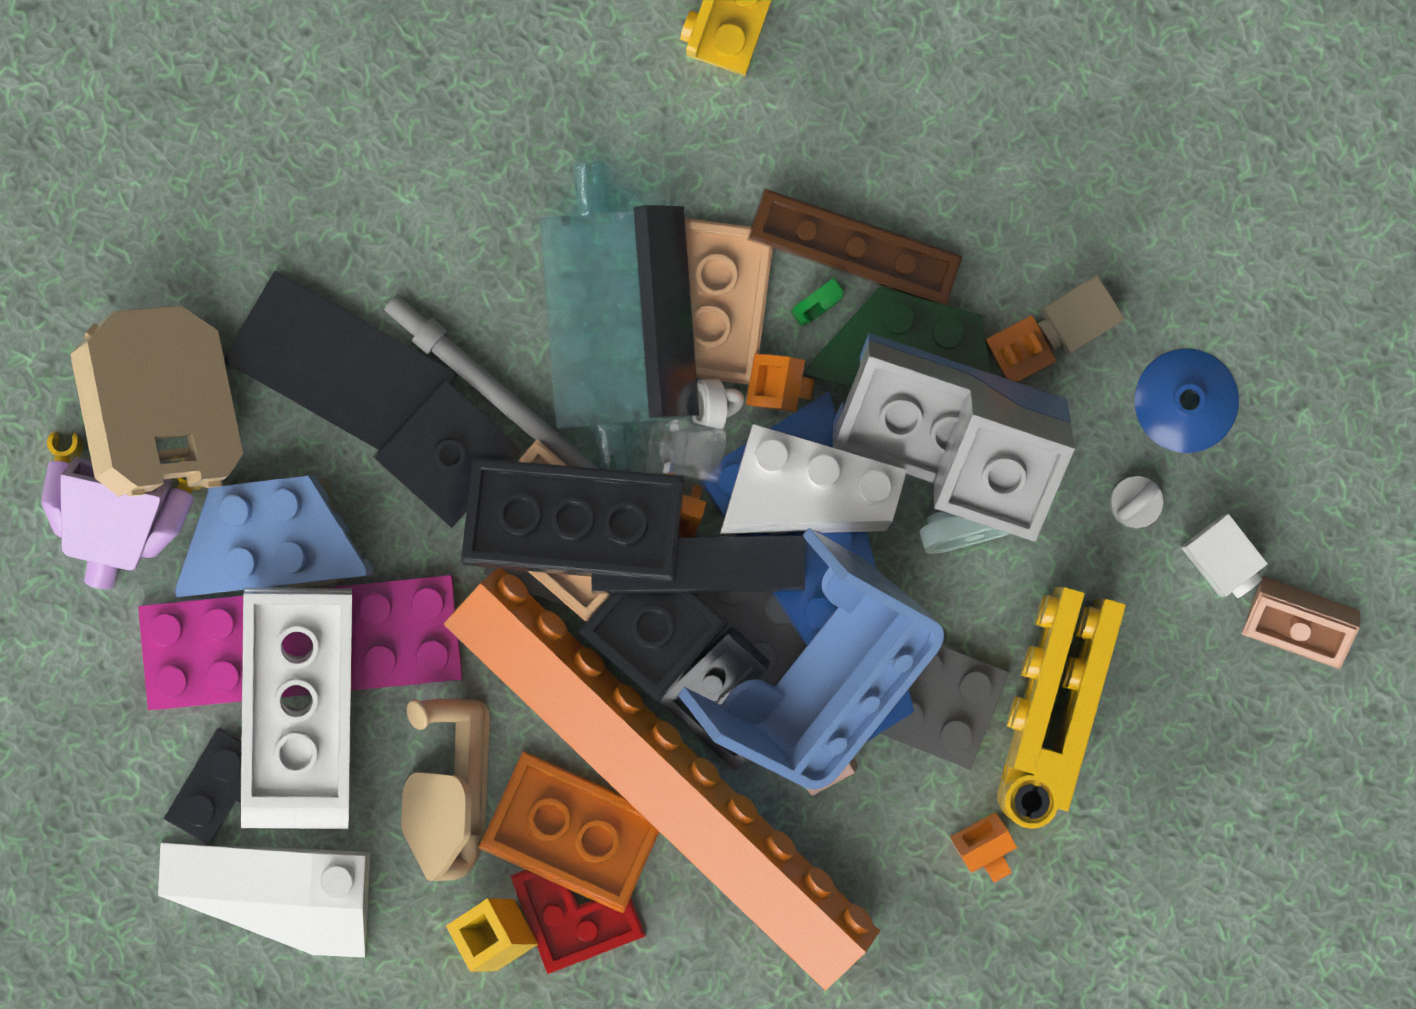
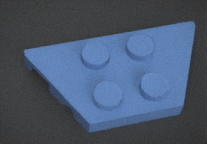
M316 475L209 488L175 593L176 597L245 590V587H271L373 575V568L368 559H362L347 534L350 532L349 528L340 514L330 507L328 502L329 496Z

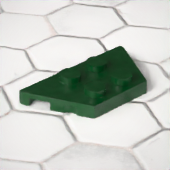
M879 287L806 367L804 375L851 388L860 367V354L868 333L992 374L981 315Z

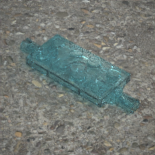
M586 163L576 164L572 166V171L574 172L577 211L573 212L572 216L540 218L557 429L589 427V432H595L598 468L611 470L610 457L613 455L615 456L616 470L631 472L629 470L626 429H631V423L662 420V418H649L634 211L614 212L613 209H608L605 177L606 163H591V185H588Z

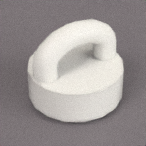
M720 379L697 380L699 416H692L693 422L702 432L720 431L724 428L726 418L734 415L741 409L744 403V396L739 390L724 389Z
M1141 476L1128 477L1117 483L1111 492L1109 501L1111 512L1115 519L1122 525L1130 528L1147 527L1155 522L1162 512L1164 503L1162 492L1158 485L1149 478Z

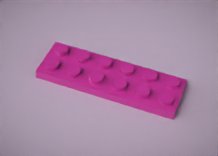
M453 575L326 587L352 588L351 691L463 679L459 639L444 625L445 621L456 610ZM244 596L138 606L148 711L242 701ZM292 632L283 639L282 645L289 654L302 656L312 649L313 642L305 633ZM293 685L285 689L281 696L292 697L311 695V693L303 686Z

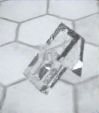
M685 420L653 422L645 473L684 476L685 478L718 482L723 461L726 432Z

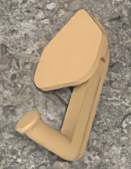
M437 698L424 701L414 699L407 704L406 709L408 719L414 728L423 730L426 729L429 723L456 722L454 775L428 772L411 774L405 782L402 793L401 828L427 880H456L463 878L473 869L480 856L481 849H479V846L486 831L489 710L482 701L476 699Z

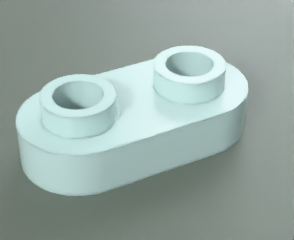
M944 511L930 515L927 518L928 525L919 531L924 550L928 554L943 553L1010 534Z

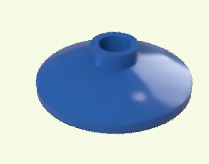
M1178 349L1159 356L1144 370L1136 386L1135 411L1142 429L1155 443L1174 452L1194 453L1214 446L1228 434L1237 417L1239 394L1232 374L1220 360L1200 350ZM1185 390L1195 392L1198 397V404L1193 410H1187L1180 404V395Z

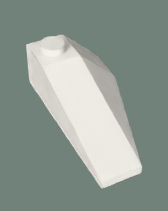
M161 842L158 895L312 955L366 957L371 852L230 845L208 846L206 844Z

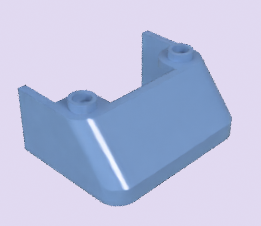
M808 528L803 537L829 566L822 580V590L828 600L838 607L775 687L762 680H748L735 687L721 705L685 686L678 695L715 743L807 789H820L837 779L937 654L944 640V632L941 625L928 611L865 559L813 529Z

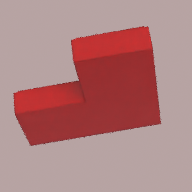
M526 869L510 875L530 930L538 943L536 946L547 974L646 937L631 897L624 912L621 913L594 900L578 905L572 890Z

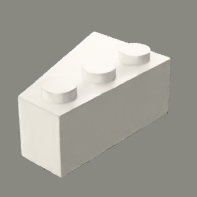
M753 424L719 536H732L743 533L786 534L787 532H806L808 528L820 533L886 531L893 521L907 470Z

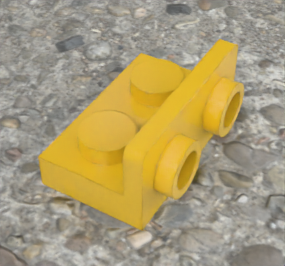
M703 0L699 13L689 10L681 32L680 40L688 42L686 56L746 76L772 0Z

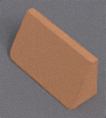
M1262 576L1242 635L1341 669L1360 628V610Z

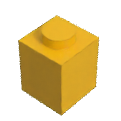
M487 898L446 925L470 972L498 971L538 945L514 899Z

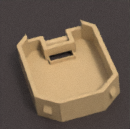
M183 306L113 311L97 324L93 323L85 332L84 339L72 351L70 356L95 479L118 497L124 494L130 497L142 496L146 492L153 491L163 485V479L187 477L188 487L204 486L205 488L222 486L221 480L229 476L243 455V449L218 330ZM187 437L188 448L157 450L156 440ZM183 459V462L160 464V461Z

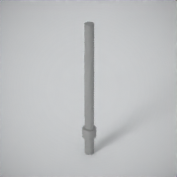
M398 294L386 305L384 311L414 336L412 342L427 355H430L432 352L530 437L535 441L538 439L566 465L600 469L447 337L449 331L434 318L427 320Z

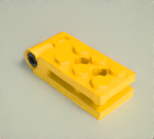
M1054 587L1052 595H1043L1041 598L1035 625L1043 627L1038 647L1029 645L1024 657L1021 676L1028 677L1029 680L1024 698L1014 696L1006 726L1015 730L997 791V800L1002 812L1022 827L1030 829L1040 828L1048 824L1055 817L1058 809L1069 812L1126 604L1108 599H1094L1092 607L1083 606L1077 623L1085 593L1066 587ZM1077 623L1075 636L1083 638L1078 658L1069 657L1065 666ZM1063 673L1061 687L1069 689L1053 750L1042 747ZM1033 791L1034 798L1031 804L1022 806L1023 795Z

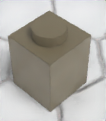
M1096 275L1043 307L1039 312L1044 320L1038 323V327L1050 348L1054 351L1061 347L1067 356L1120 324L1125 319L1101 279Z

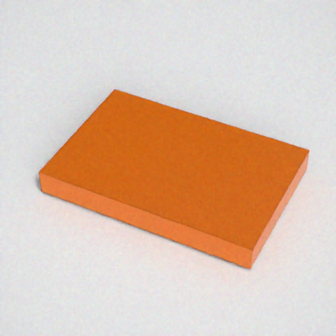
M523 751L480 843L479 849L623 913L659 831L622 795Z

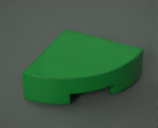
M833 278L792 308L790 313L799 326H806L841 302L844 292Z

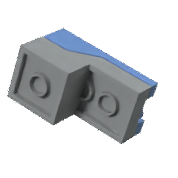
M868 333L861 351L860 367L845 403L841 402L833 423V448L906 469V474L932 482L935 509L1034 542L1038 538L1075 450L1067 399Z

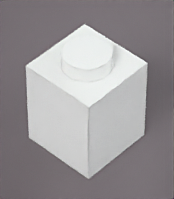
M1229 514L1221 515L1181 546L1219 597H1226L1231 592L1236 598L1243 596L1262 580L1257 572L1267 565V562Z

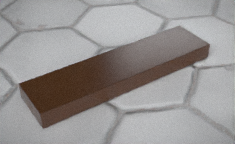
M764 189L747 240L943 305L948 303L963 257L962 255L768 189Z

